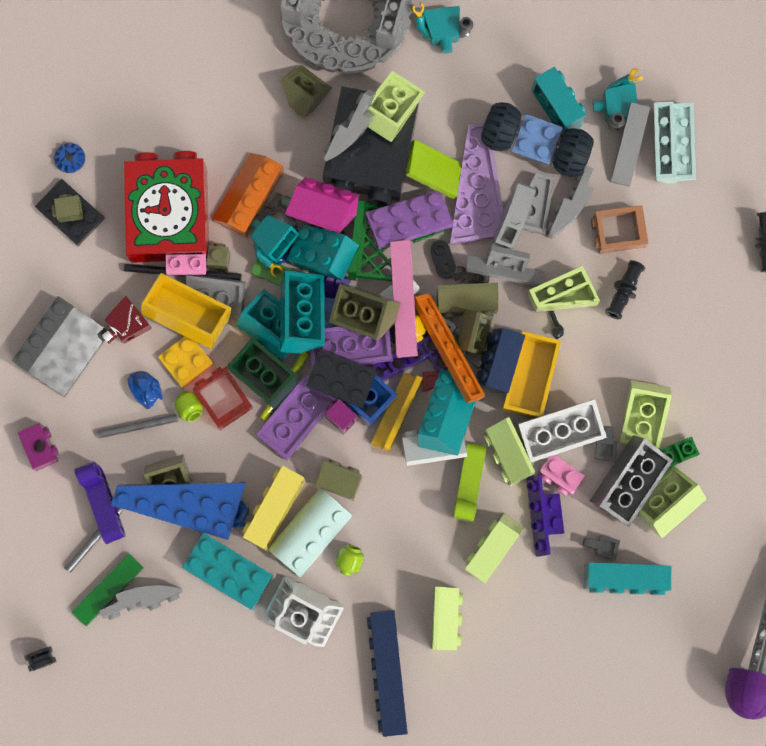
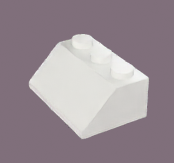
M416 429L407 430L405 434H401L407 466L467 457L464 439L457 456L419 447Z

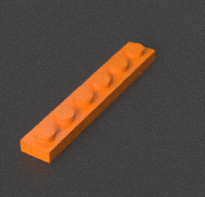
M430 293L414 297L415 309L466 403L482 399L485 393Z

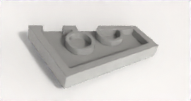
M540 173L533 175L528 186L536 188V192L522 230L542 235L546 233L555 177Z
M186 275L185 285L231 307V316L237 320L239 319L244 308L245 281L202 275Z

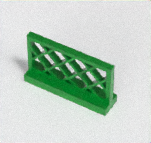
M358 201L352 240L359 246L349 266L348 280L356 281V278L392 282L391 275H384L380 271L386 265H389L392 269L391 258L387 259L382 253L389 247L378 250V247L373 243L375 242L374 237L370 239L366 235V231L370 229V226L367 225L366 212L384 206L365 205V201ZM371 245L376 252L368 257L363 251ZM380 255L385 262L377 267L371 260ZM367 263L374 269L370 273L361 272V267Z

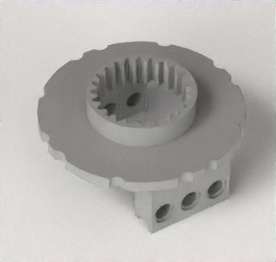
M282 0L280 6L283 29L286 37L292 40L294 50L315 67L322 66L325 71L332 73L341 71L343 74L365 72L375 68L377 63H384L391 58L405 40L404 34L410 29L411 20L409 16L412 14V0H369L372 1V7H374L372 26H368V32L363 31V36L357 34L356 39L349 36L348 40H345L344 36H341L340 39H337L336 34L330 36V31H325V26L321 25L319 7L322 6L321 1L325 0Z

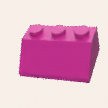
M305 177L296 186L286 210V215L340 233L356 216L359 195L349 190H342L331 184H325L313 178Z

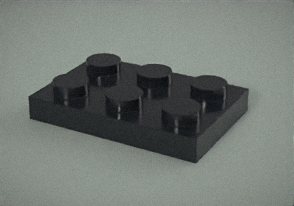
M62 178L35 205L39 212L78 247L105 219L101 213ZM65 194L71 196L78 195L81 200L83 219L60 223L52 213V206L55 205L54 199Z
M321 348L306 386L363 408L377 369Z

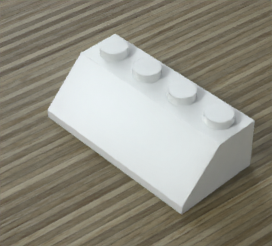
M595 399L518 424L520 440L530 462L607 438Z

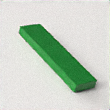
M128 554L72 613L85 626H88L100 614L99 610L104 609L116 597L115 594L120 593L144 567L131 554Z

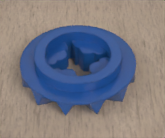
M71 142L61 144L55 152V165L65 173L77 172L85 163V153L78 144ZM66 151L70 155L74 154L72 157L73 164L69 160H64L66 158Z

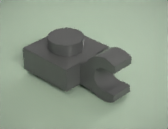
M604 426L607 438L596 442L594 459L615 462L618 441H612L613 427Z
M600 535L598 541L584 538L582 546L596 549V556L616 560L620 540Z

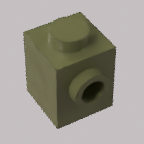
M65 194L54 199L55 205L52 206V213L60 223L83 219L81 200L78 195L71 196Z
M214 243V246L209 245L208 269L228 271L230 261L229 247L222 243Z

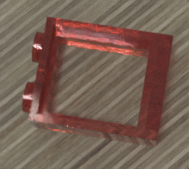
M226 367L215 369L211 373V377L206 380L204 378L200 379L194 384L195 387L193 388V391L220 431L253 409ZM223 376H226L243 403L218 419L201 394V391Z

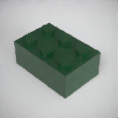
M253 337L226 366L236 378L274 410L300 381L297 374Z

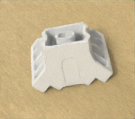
M284 576L263 616L268 622L275 625L274 628L299 642L305 645L308 642L314 646L324 647L344 607L339 601L330 600L327 595L314 591L306 586V584L297 583L294 578Z

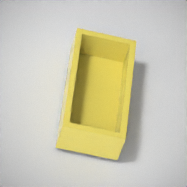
M283 465L281 469L277 468L272 476L273 484L271 487L267 486L262 494L263 502L261 505H256L252 513L254 516L252 522H247L242 531L245 540L265 551L270 547L305 483L303 476Z

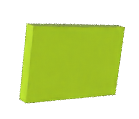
M413 140L410 145L406 176L452 199L456 198L462 163L417 140Z

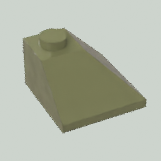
M302 65L282 78L289 106L304 118L317 108L332 88Z

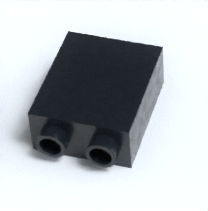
M341 87L332 133L337 124L340 125L347 121L353 110L356 111L358 107L356 101L361 93L364 94L366 91ZM419 103L392 142L367 127L364 133L350 147L336 157L326 161L322 176L323 183L331 184L342 190H349L352 193L368 195L367 201L377 206H389L391 200L400 201ZM331 134L330 142H332V140H333V138H334V135H332V134Z

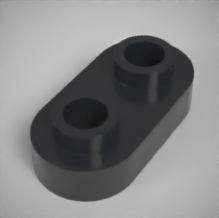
M443 240L435 241L431 245L430 254L436 272L440 278L450 279L456 272V265L450 247ZM442 247L444 251L439 253L436 249ZM448 265L450 270L444 271L443 266Z

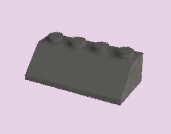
M633 435L590 499V502L629 527L673 460L646 439Z

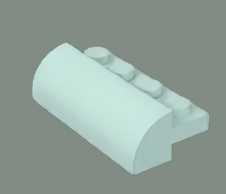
M674 101L654 103L656 180L662 183L696 180L694 102L674 104Z
M319 488L267 550L301 578L352 515L330 495Z

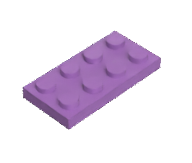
M438 191L366 212V218L378 250L389 247L390 242L412 240L453 227V221L443 196Z
M343 327L326 328L324 346L311 350L312 369L321 348L364 365L393 361L390 328L379 340Z
M305 374L256 434L259 439L287 461L325 415L326 407L333 400H337L335 397L307 387L306 385L310 377L308 374Z

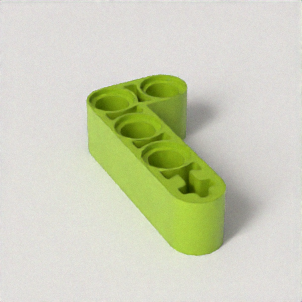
M468 442L466 444L467 457H464L453 519L474 522L487 446Z

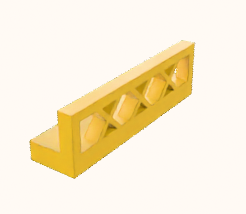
M404 372L395 391L398 396L387 408L371 445L389 453L422 383V377L418 375L414 377Z

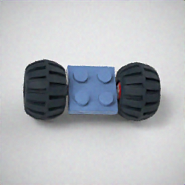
M504 102L492 105L481 134V140L488 148L495 151L508 150L516 135L517 139L512 152L549 165L554 150H557L553 166L559 173L568 177H577L583 173L594 144V139L589 133L577 128L567 129L564 131L559 144L557 142L563 127L525 114L521 128L518 129L522 114L517 107Z

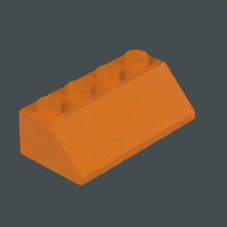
M249 153L212 220L247 238L252 229V222L259 217L284 173L283 165L266 156Z

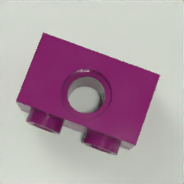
M340 399L337 402L333 400L326 407V419L343 435L357 421V415Z
M38 423L18 432L33 470L38 471L59 462L57 458L59 452L56 445H52L49 438L52 436L47 426L44 427V425ZM43 441L44 449L37 451L36 444Z

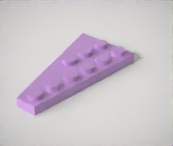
M485 122L468 125L450 245L491 239L494 237L502 220L504 210L493 150L488 148L481 140Z

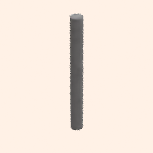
M174 414L99 430L98 436L99 438L142 430L178 422L177 415Z
M116 507L120 516L123 510ZM99 528L65 566L67 571L71 573L101 538Z

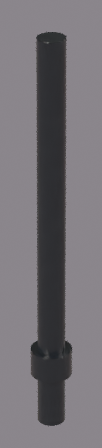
M124 264V272L159 275L162 273L167 275L166 267ZM218 270V272L206 271V274L202 275L242 280V274L228 273L226 270ZM170 275L186 277V275Z

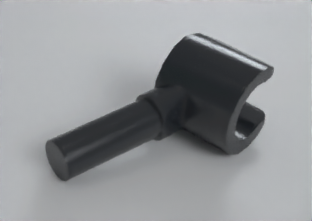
M550 311L549 313L555 326L551 333L555 339H558L564 335V328L559 324L554 311Z

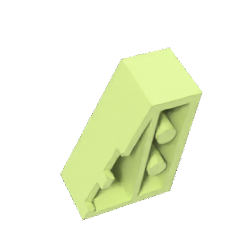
M583 266L534 287L527 293L535 312L597 306L600 302Z
M505 513L499 521L494 520L488 529L491 531L488 537L483 536L477 544L479 549L476 554L472 552L465 561L468 563L465 570L486 583L524 527Z

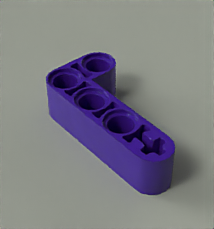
M430 336L417 343V351L421 355L418 359H412L411 357L398 358L396 353L392 355L393 361L396 359L402 361L403 365L401 368H394L392 366L393 361L380 362L372 366L374 369L383 371L386 369L385 364H388L389 370L383 372V377L377 375L383 382L428 359L436 372H440V369L448 370L447 366L443 368L437 366L436 361L442 359L437 349H428L427 343L433 341Z
M92 461L75 468L76 478L79 484L85 488L104 543L109 544L126 537L117 508L111 505L113 496L101 466Z

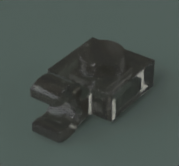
M276 192L270 203L265 201L256 219L263 221L266 216L273 217L277 212L282 211L278 207L283 195Z
M457 266L454 281L464 282L468 280V284L489 283L490 276L467 272L465 267Z

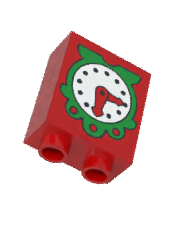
M178 151L174 153V159L158 160L156 153L142 152L134 155V161H124L126 256L130 262H166V255L206 254L207 260L209 248L208 180L204 159L197 158V153L194 151Z

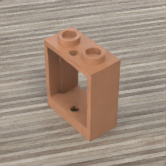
M642 205L596 211L593 218H591L592 229L596 230L597 236L594 237L595 248L599 249V254L646 248L648 245ZM632 214L636 240L606 244L602 218Z

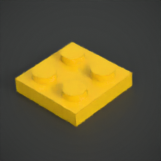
M186 336L158 356L182 389L214 365L199 344Z

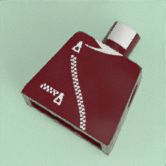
M125 296L105 318L110 328L102 336L108 344L117 337L125 344L149 331L152 327L127 296Z

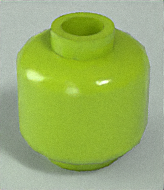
M181 392L177 395L174 409L179 417L189 422L197 420L203 411V404L194 392Z
M347 544L346 547L339 549L335 562L336 567L340 569L341 574L346 576L358 573L363 564L364 554L361 552V548Z

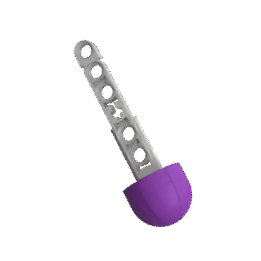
M766 598L748 670L730 668L725 686V697L731 710L738 716L751 720L766 716Z

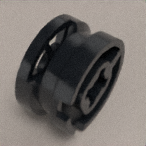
M52 646L24 656L25 661L29 663V672L57 662L56 658L52 656Z

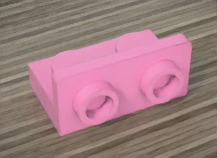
M206 254L166 255V274L205 275Z
M556 455L549 456L538 472L542 477V481L549 485L553 483L557 486L556 490L564 496H567V494L573 495L585 477Z

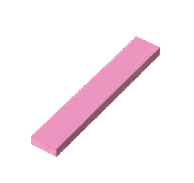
M411 241L390 242L393 300L401 302L395 321L396 354L398 358L418 356Z

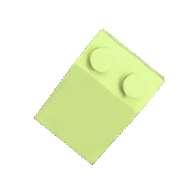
M391 71L377 89L376 95L368 109L369 112L374 114L368 127L390 142L393 141L425 94V91L394 71Z
M631 380L619 443L628 444L632 436L636 435L646 439L656 448H660L672 397L670 387Z

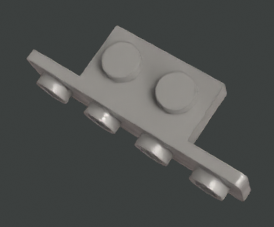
M491 245L487 259L470 255L466 258L465 270L467 272L536 287L543 284V271L526 268L530 259V253Z

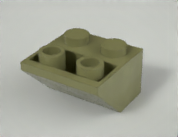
M329 459V462L323 461L316 487L354 501L362 481L360 470L348 466V469L341 467V463Z

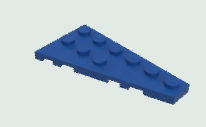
M246 482L162 483L154 485L119 484L116 487L111 505L228 540Z

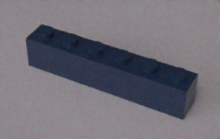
M395 610L371 612V617H367L368 629H372L373 637L369 638L370 650H374L375 658H371L372 671L376 670L377 678L373 679L374 691L379 692V699H375L376 712L381 711V720H377L378 732H383V737L406 735L408 731Z

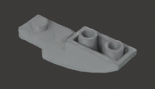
M369 89L364 94L361 93L356 101V104H358L356 111L353 110L347 121L336 125L332 133L334 138L332 142H328L324 149L326 153L324 160L328 161L345 151L364 133L374 117V114L369 112L368 109L376 95L375 92Z
M586 165L583 173L576 179L579 182L577 189H572L569 199L564 198L562 203L558 202L554 211L557 214L555 221L551 220L547 231L550 232L548 238L552 239L568 228L584 209L593 192V188L588 187L587 183L594 168Z
M517 182L503 211L502 220L489 245L487 256L491 245L507 249L514 248L529 213L536 188Z
M161 585L137 587L115 594L118 602L99 611L102 618L108 617L109 620L121 616L120 612L125 609L130 612L139 608V603L142 604L143 609L149 608L152 611L161 607L160 603L165 600L172 602L179 599V594L183 593L181 588Z

